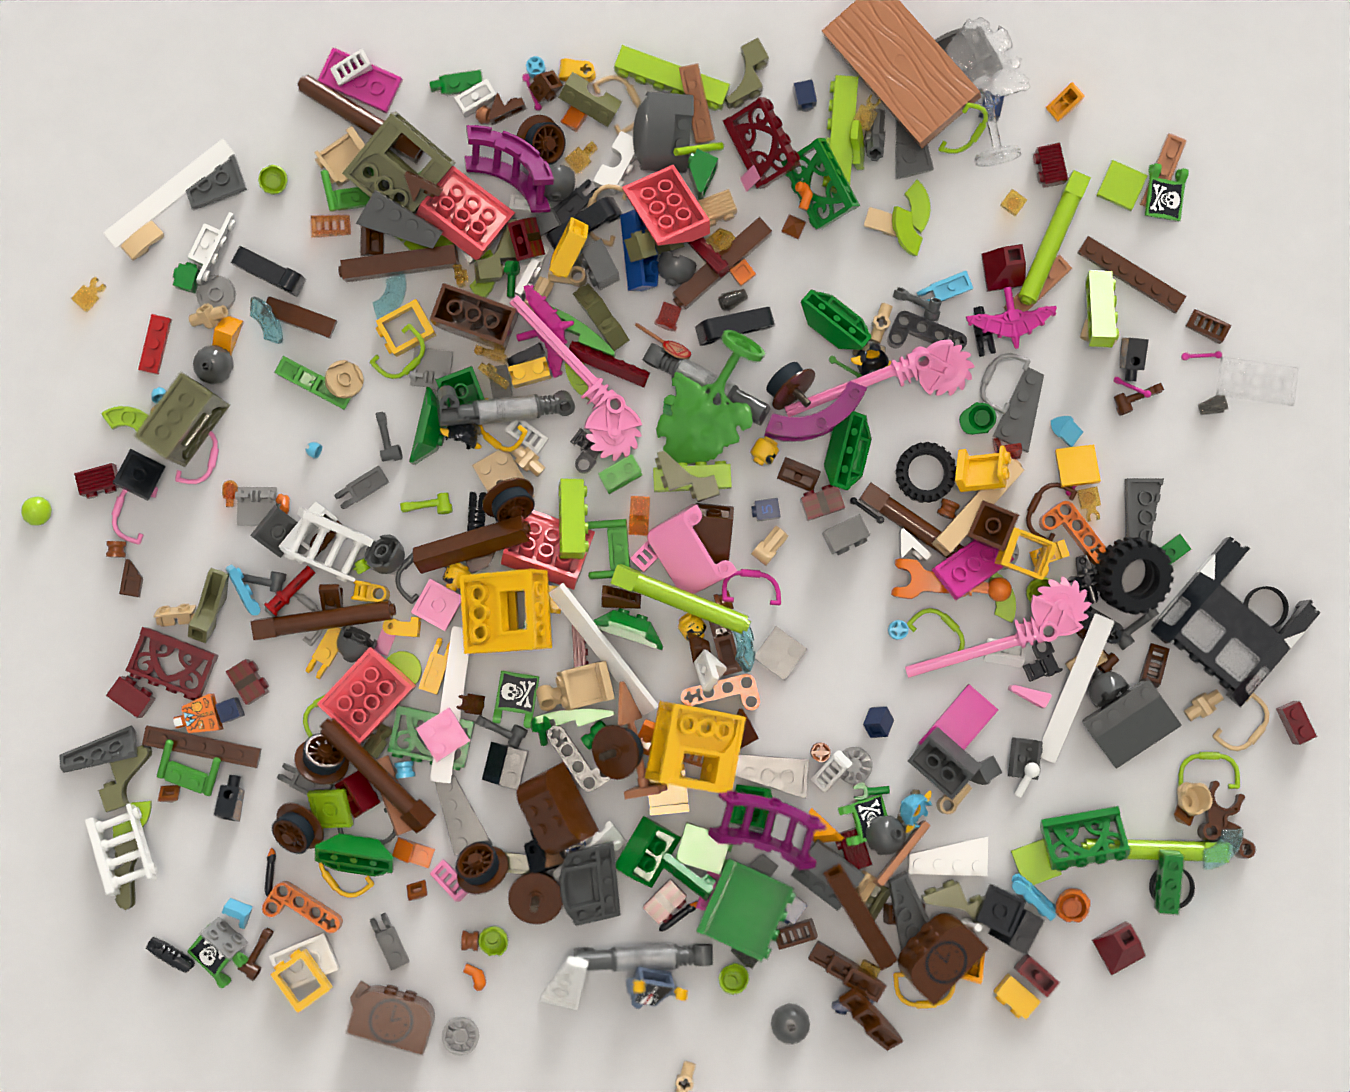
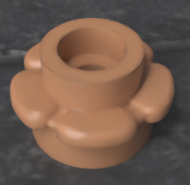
M486 105L478 108L476 112V119L481 124L490 122L489 114L491 108H487Z

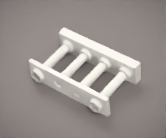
M299 507L297 514L302 517V524L290 549L281 546L280 550L285 553L284 557L293 561L297 558L336 574V578L347 583V580L354 582L355 578L349 572L358 552L364 544L371 547L374 540L365 534ZM316 523L319 525L318 528L320 530L308 555L305 556L298 553L297 551L309 525ZM332 530L337 532L335 542L325 563L315 560L317 552L326 533ZM347 537L351 538L354 545L342 570L331 567L343 541Z
M130 803L126 804L128 813L104 822L93 817L85 820L106 895L110 896L120 894L119 888L122 884L147 876L149 880H158L156 876L158 869L156 864L152 862L140 818H142L141 811ZM131 820L132 832L108 841L104 838L103 832H105V829ZM136 838L138 850L114 859L110 858L108 851L111 847ZM139 857L142 858L144 868L121 877L115 876V866Z

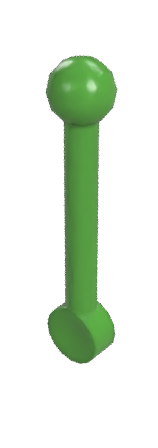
M835 356L829 357L831 364H837L857 376V378L862 376L860 373L836 360Z

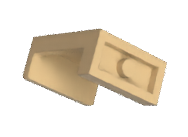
M352 126L346 129L347 134L321 152H318V150L314 152L317 156L315 159L321 169L326 168L331 184L336 183L338 187L349 181L342 173L365 146Z
M599 661L556 672V684L562 694L560 701L565 710H574L586 705L615 699L606 661Z

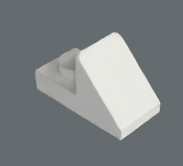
M904 528L901 529L899 532V557L902 559L912 549V555L916 559L927 561L932 554Z
M705 649L694 661L702 690L710 692L727 670L726 666Z

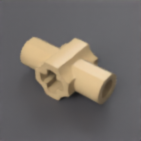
M209 303L203 304L197 309L196 313L189 315V322L193 327L204 324L206 328L211 329L221 319L228 317V310L224 305L213 308Z
M881 303L878 315L874 317L871 324L873 330L870 341L881 343L884 331H887L891 322L889 316L893 306ZM880 319H882L883 324H885L882 327L878 326V322Z
M520 445L516 450L510 452L516 457L515 462L526 472L530 470L537 477L546 468L538 461L540 457L529 447L524 448Z
M1217 689L1208 695L1204 692L1191 701L1192 706L1184 710V713L1190 721L1199 716L1204 718L1217 709L1215 705L1224 700V698Z
M684 1061L681 1074L676 1077L675 1085L677 1088L675 1092H688L692 1090V1077L696 1064ZM684 1078L688 1079V1083L685 1086H682L681 1082H679L683 1081Z

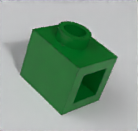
M186 262V264L179 263L178 268L176 267L173 272V286L177 289L196 294L198 287L196 279L200 273L197 265Z

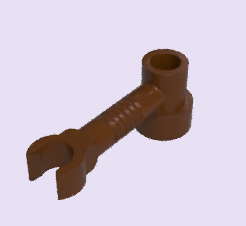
M1159 383L1144 391L1149 390L1151 396L1161 393L1164 388L1162 383ZM1137 392L1125 396V393L1114 396L1118 415L1122 416L1132 412L1134 409L1131 403L1146 398L1144 394Z
M1082 628L1076 633L1084 641L1088 630ZM1105 652L1108 660L1097 666L1103 673L1112 671V667L1119 662V658L1112 652L1109 655Z
M264 928L259 941L249 956L247 963L237 968L252 981L257 978L262 969L255 962L274 933L269 928Z

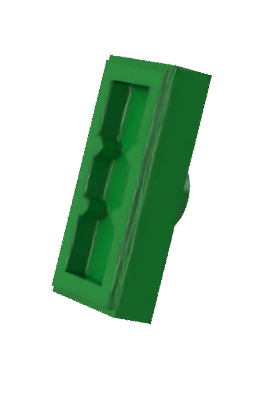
M1178 534L1161 547L1165 554L1170 557V565L1192 550L1181 534Z

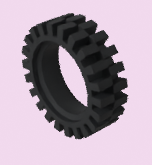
M920 442L909 447L900 456L896 465L895 475L897 476L896 481L899 484L900 490L904 492L905 496H909L911 500H916L920 503H931L943 498L951 491L955 484L957 466H955V459L951 457L952 454L949 451L947 452L945 447L939 446L937 443ZM920 455L935 457L940 461L944 469L942 482L932 490L917 488L909 478V465L914 458Z

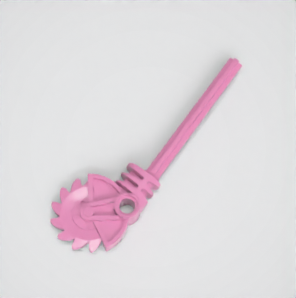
M517 295L509 304L517 309L518 313L588 385V390L581 398L584 399L587 396L589 399L587 404L592 402L594 404L592 410L596 408L588 416L584 425V429H589L592 433L585 435V437L590 442L595 443L590 449L602 451L600 458H606L612 454L613 461H616L622 453L625 458L628 457L630 446L633 449H637L635 437H641V433L635 428L642 425L638 415L625 405V400L622 396L617 395L613 389L608 391L609 385H603V379L595 377ZM611 400L617 401V410L611 408Z
M941 340L927 348L917 347L906 355V359H903L901 356L899 362L891 360L889 366L851 381L867 387L896 376L902 387L905 380L911 383V378L915 377L916 381H919L928 394L932 395L934 390H937V396L944 394L946 391L951 396L958 386L961 390L964 389L965 379H972L968 369L975 366L971 361L967 360L971 354L961 351L962 345L953 346L952 340ZM926 356L925 360L918 361L920 357ZM848 382L808 397L811 401L808 407H804L800 401L785 406L787 416L791 417L837 399L846 388Z
M1061 577V584L1049 579L1050 587H1039L1038 591L1042 594L1039 596L1032 595L1031 612L1033 618L1030 616L1031 621L1026 622L1025 618H1023V623L1019 624L1017 620H1014L1017 630L1016 634L906 666L908 678L1015 646L1025 648L1026 643L1029 642L1032 646L1035 640L1038 643L1051 642L1058 636L1074 634L1083 628L1078 621L1088 618V615L1083 613L1091 604L1090 602H1084L1087 591L1082 590L1079 592V584L1076 580L1070 585L1064 577ZM1047 626L1053 627V633L1050 635L1043 634V629Z

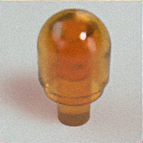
M227 480L222 485L223 499H226V507H234L235 492H238V486L233 480Z

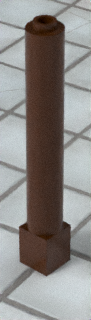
M310 75L302 76L297 83L299 92L372 136L384 122L381 118ZM404 134L392 147L397 153L417 164L424 153L421 148Z
M873 483L867 486L859 498V501L877 513H881L901 528H904L907 532L946 558L964 547L959 543L949 555L945 556L931 544L942 531L900 504Z
M388 600L255 619L250 621L253 641L392 620L393 615H396L395 604Z
M327 718L319 726L321 728L320 733L402 814L400 818L416 834L428 826L436 814L421 799L416 800L334 718L331 720Z

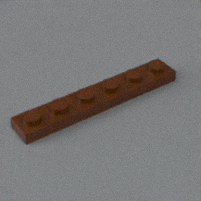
M1087 236L1077 254L1103 270L1112 271L1113 276L1173 313H1177L1187 297L1090 236Z
M146 725L142 745L164 749L166 740H172V751L209 759L218 757L224 762L258 768L262 750L261 748Z

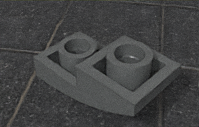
M550 208V212H543L535 216L541 236L562 225L554 208Z

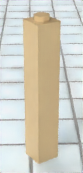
M1011 458V464H1008L1010 477L1007 479L1006 488L979 490L931 544L945 556L949 555L969 533L982 500L995 504L1023 473L1024 469L1018 460Z

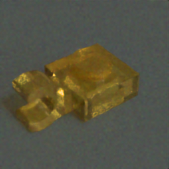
M591 141L583 150L578 146L564 160L576 174H579L591 163L588 157L595 153L598 148Z

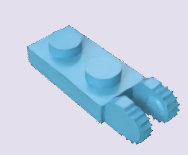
M963 271L935 282L916 293L918 296H924L932 291L934 298L945 301L972 290L973 285L967 271Z
M232 564L227 566L225 570L229 574L245 608L251 615H258L261 609L258 602L251 599L250 596L253 593L248 584L244 585L242 581L244 575L240 568H235Z
M1015 874L1012 876L1013 891L1018 895H1023L1029 904L1032 903L1037 908L1040 915L1046 916L1050 921L1056 917L1055 905L1022 875Z

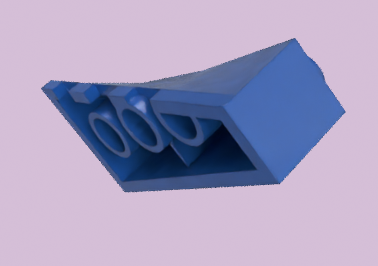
M635 209L621 214L620 220L628 291H645L658 287V252L657 255L631 262L624 242L625 239L631 238V233L642 230V234H644V230L647 229Z

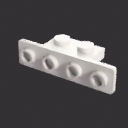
M229 212L221 230L204 223L188 255L189 260L203 266L196 279L197 284L202 285L203 281L206 282L211 273L209 269L212 264L215 265L219 257L217 252L220 247H224L227 241L225 236L228 230L232 231L236 221L231 212Z
M543 245L545 255L520 262V273L515 276L514 297H507L506 288L499 303L512 307L509 303L517 295L523 300L526 295L523 286H531L534 278L539 276L542 269L540 267L549 252L548 247Z

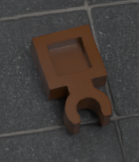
M469 693L467 696L459 695L458 698L462 699V704L457 706V709L464 710V713L482 715L485 696Z

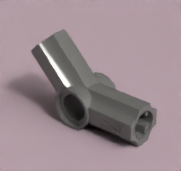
M870 109L868 111L864 147H866L867 156L871 161H878L883 157L885 111L881 109Z

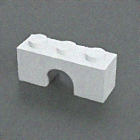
M620 131L612 146V152L621 157V163L614 168L602 164L593 180L594 185L598 188L607 184L623 187L625 175L629 176L634 167L632 163L635 158L637 159V156L634 153L633 137L623 131ZM614 189L604 190L612 194L613 196L617 192V190Z
M316 501L309 508V511L336 522L338 520ZM301 519L278 546L279 548L284 546L290 549L302 524ZM313 523L309 525L297 551L298 553L305 556L308 555L311 549L310 541L320 530L318 524ZM296 558V561L298 563H303L302 560Z

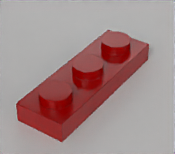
M151 314L138 367L139 371L159 375L171 326V318Z

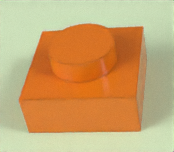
M745 259L729 271L740 287L756 276V273Z

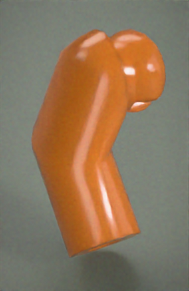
M800 181L795 185V190L802 197L798 208L807 211L813 193L807 183Z
M278 494L276 503L281 504L280 509L288 514L290 498L287 495Z
M466 964L463 973L472 976L475 990H483L486 986L484 972L477 967Z

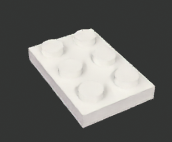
M325 932L269 956L274 967L282 960L284 963L291 960L289 955L300 949L302 952L304 949H307L325 975L340 969ZM302 958L280 973L290 989L316 979Z

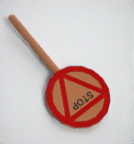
M635 323L637 328L662 343V347L669 354L680 359H689L691 357V352L685 346L674 341H664L640 324Z

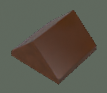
M982 500L967 536L987 547L1004 551L1019 518V514Z

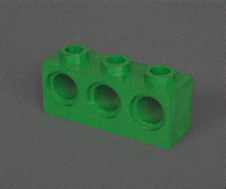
M1159 849L1154 908L1159 914L1179 915L1184 856L1180 851Z

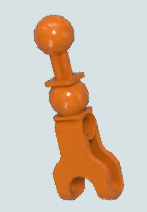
M901 558L895 560V566L898 569L906 570L911 574V582L906 587L893 588L891 590L892 596L913 599L923 591L950 594L932 571L925 570L917 560ZM996 577L990 582H982L962 597L968 594L972 596V592L988 594L994 601L1003 602L1011 596L1012 586L1007 579Z

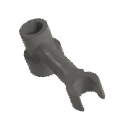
M901 287L894 290L893 297L895 299L907 300L924 307V318L938 321L941 313L939 309L942 301L940 299L931 298L928 301L910 294Z
M383 411L376 413L384 450H380L381 460L383 462L402 460L403 456L400 445L391 446L386 413H383Z
M271 571L270 579L243 573L244 578L242 581L268 586L271 592H277L279 590L282 591V585L286 580L287 574Z
M1156 609L1150 610L1131 624V626L1124 629L1123 636L1118 644L1119 647L1124 650L1134 643L1135 640L1131 634L1156 617L1159 612Z
M481 715L478 716L475 722L481 727L490 729L508 738V744L516 748L519 747L522 739L528 733L527 729L516 724L509 731Z

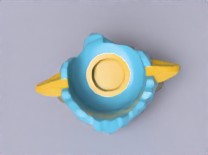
M914 789L910 792V796L902 800L900 814L897 815V819L907 825L905 833H909L914 827H920L916 822L922 815L927 817L926 805L932 806L931 801H929L932 795L931 790L925 795H921L920 790Z

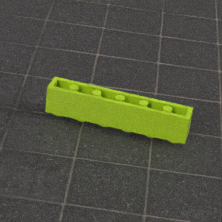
M624 45L621 46L614 65L617 75L623 78H634L637 83L643 85L648 83L659 91L667 90L674 94H684L679 67L682 66ZM701 74L708 108L717 111V109L722 110L730 90V84Z
M835 75L834 81L830 82V93H833V100H829L828 111H831L832 114L831 119L828 118L827 130H830V137H826V141L850 185L853 154L850 133L852 120H855L858 77ZM823 176V187H827L831 180L829 176ZM834 186L831 188V193L837 192Z

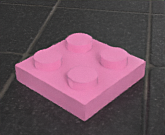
M429 579L411 613L446 631L461 605V595Z
M451 708L444 710L416 728L436 762L471 741Z

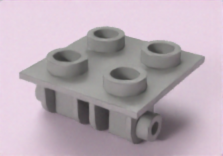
M414 348L413 359L419 355L420 348ZM425 348L421 363L413 371H410V385L438 388L435 379L450 374L453 351Z
M238 487V492H235V499L237 500V525L258 526L272 507L276 505L277 487Z
M220 917L215 919L200 933L206 941L228 960L238 951L240 952L248 943L241 934L237 933Z

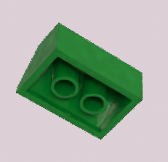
M643 816L616 862V869L627 877L652 888L663 870V867L660 866L663 856L667 852L672 855L682 837Z

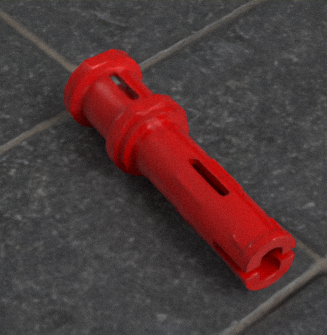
M306 566L282 591H277L276 595L263 605L276 617L278 615L277 612L285 604L288 605L290 603V598L303 587L315 572L309 566Z

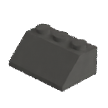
M938 727L935 728L908 759V762L951 800L955 798L982 767L980 763Z
M818 839L809 850L810 856L817 861L815 868L799 870L795 867L791 876L838 911L842 905L823 873L840 863L855 889L864 879L865 874Z

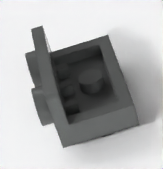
M1012 737L1008 776L1023 778L1025 776L1024 768L1031 762L1036 763L1040 768L1043 742ZM1038 775L1037 777H1035V778H1032V779H1033V780H1038V779H1039V775Z

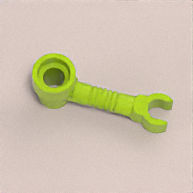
M449 493L437 494V499L400 503L402 512L436 506L438 514L453 512L452 504L449 501Z

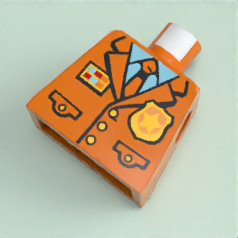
M207 694L182 706L183 715L173 718L175 727L181 728L186 726L188 733L224 729L215 706L217 704L215 694Z

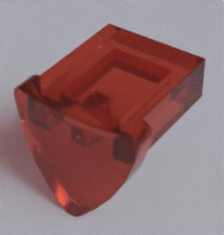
M663 302L659 316L655 319L654 324L669 331H676V324L682 308Z
M999 438L993 439L995 453L1000 452V446H1005L1012 459L1021 458V443L1002 445Z

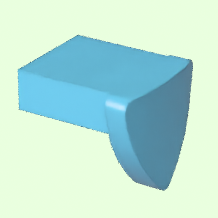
M1060 416L1052 419L1051 427L1053 432L1068 446L1073 447L1083 431L1073 421L1074 419L1071 416Z
M230 898L224 905L222 913L239 919V928L245 929L253 906Z

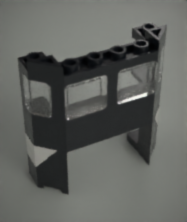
M1227 537L1153 622L1151 632L1165 644H1170L1173 640L1175 647L1181 651L1184 649L1189 653L1188 657L1196 664L1199 662L1204 666L1203 670L1208 675L1216 676L1219 679L1218 683L1228 691L1226 696L1241 708L1318 617L1320 611H1315L1316 608L1311 605L1313 603L1312 599L1299 601L1295 606L1298 610L1279 632L1274 630L1221 585L1222 581L1250 550V547H1240L1241 544L1236 540L1232 542L1234 538Z

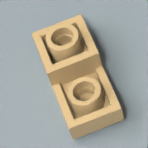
M869 207L864 227L897 237L892 226V214Z
M151 220L134 232L121 245V249L134 261L147 253L149 246L164 238V233Z

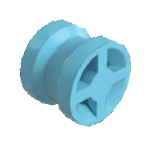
M533 56L527 60L526 69L531 78L546 72L545 63L542 58Z
M901 620L893 621L888 626V634L896 640L905 638L909 631L908 625Z
M414 762L394 763V767L397 769L396 779L414 777L415 772L412 770Z

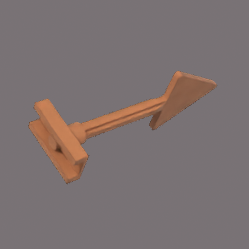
M623 681L619 683L618 726L627 724L628 729L635 732L638 736L634 721L641 719L642 715ZM642 757L640 764L636 767L638 786L623 793L625 799L661 794L662 791H667L668 788L667 784L663 783L650 784L649 779L645 778L646 770Z

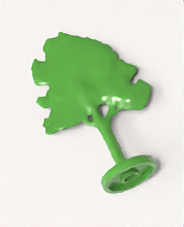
M732 330L724 331L721 340L733 353L717 380L712 384H706L702 387L699 383L685 377L682 373H674L672 386H675L676 396L671 394L664 398L665 404L671 405L673 413L672 416L666 414L660 416L656 432L658 438L661 436L666 437L663 451L677 463L691 464L714 460L718 454L723 452L724 446L728 447L730 444L740 441L736 431L737 425L740 426L742 431L751 428L753 420L750 406L746 403L731 402L724 392L725 384L740 357L760 362L765 355L764 350L750 338ZM717 393H719L721 397L720 405H715L713 403V399Z

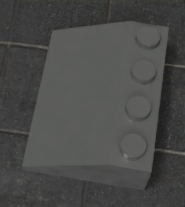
M1148 677L1082 720L1089 733L1116 769L1182 726Z

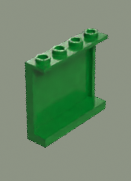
M729 858L696 932L759 960V962H762L763 959L767 960L772 950L769 948L772 940L776 941L780 932L777 927L780 922L784 923L788 914L785 909L788 903L792 905L796 893H793L795 888Z

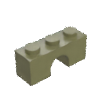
M572 72L558 98L608 127L622 101L607 92L601 97L594 96L587 89L589 81Z
M648 229L644 230V234H642V230L631 233V238L624 240L631 262L657 255V252L659 255L661 252H670L684 247L683 243L658 246Z

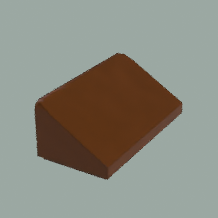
M361 226L360 256L384 254V233Z
M785 457L777 479L811 491L814 490L821 471Z

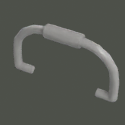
M1013 353L1002 354L997 357L992 364H989L981 381V398L986 404L992 406L994 410L1006 414L1010 404L1005 403L1003 408L994 405L986 397L985 389L996 369L995 366L1003 359L1013 358L1024 362L1022 369L1027 370L1031 361Z
M297 592L293 595L311 611H320L317 605L305 595ZM265 607V611L273 617L274 615ZM317 630L311 640L305 636L303 641L309 646H313L323 630Z

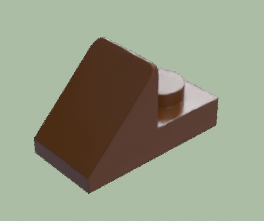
M497 92L489 114L491 124L494 125L525 110L526 106L522 97L518 99L517 97L512 98L504 105Z
M409 170L404 175L414 202L417 200L421 189H424V193L433 198L435 195L439 197L444 189Z
M319 584L322 610L343 607V588H340L339 584Z

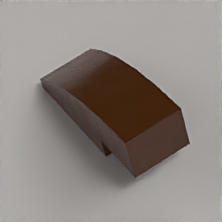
M709 622L718 659L727 668L723 676L741 672L742 669L732 631Z

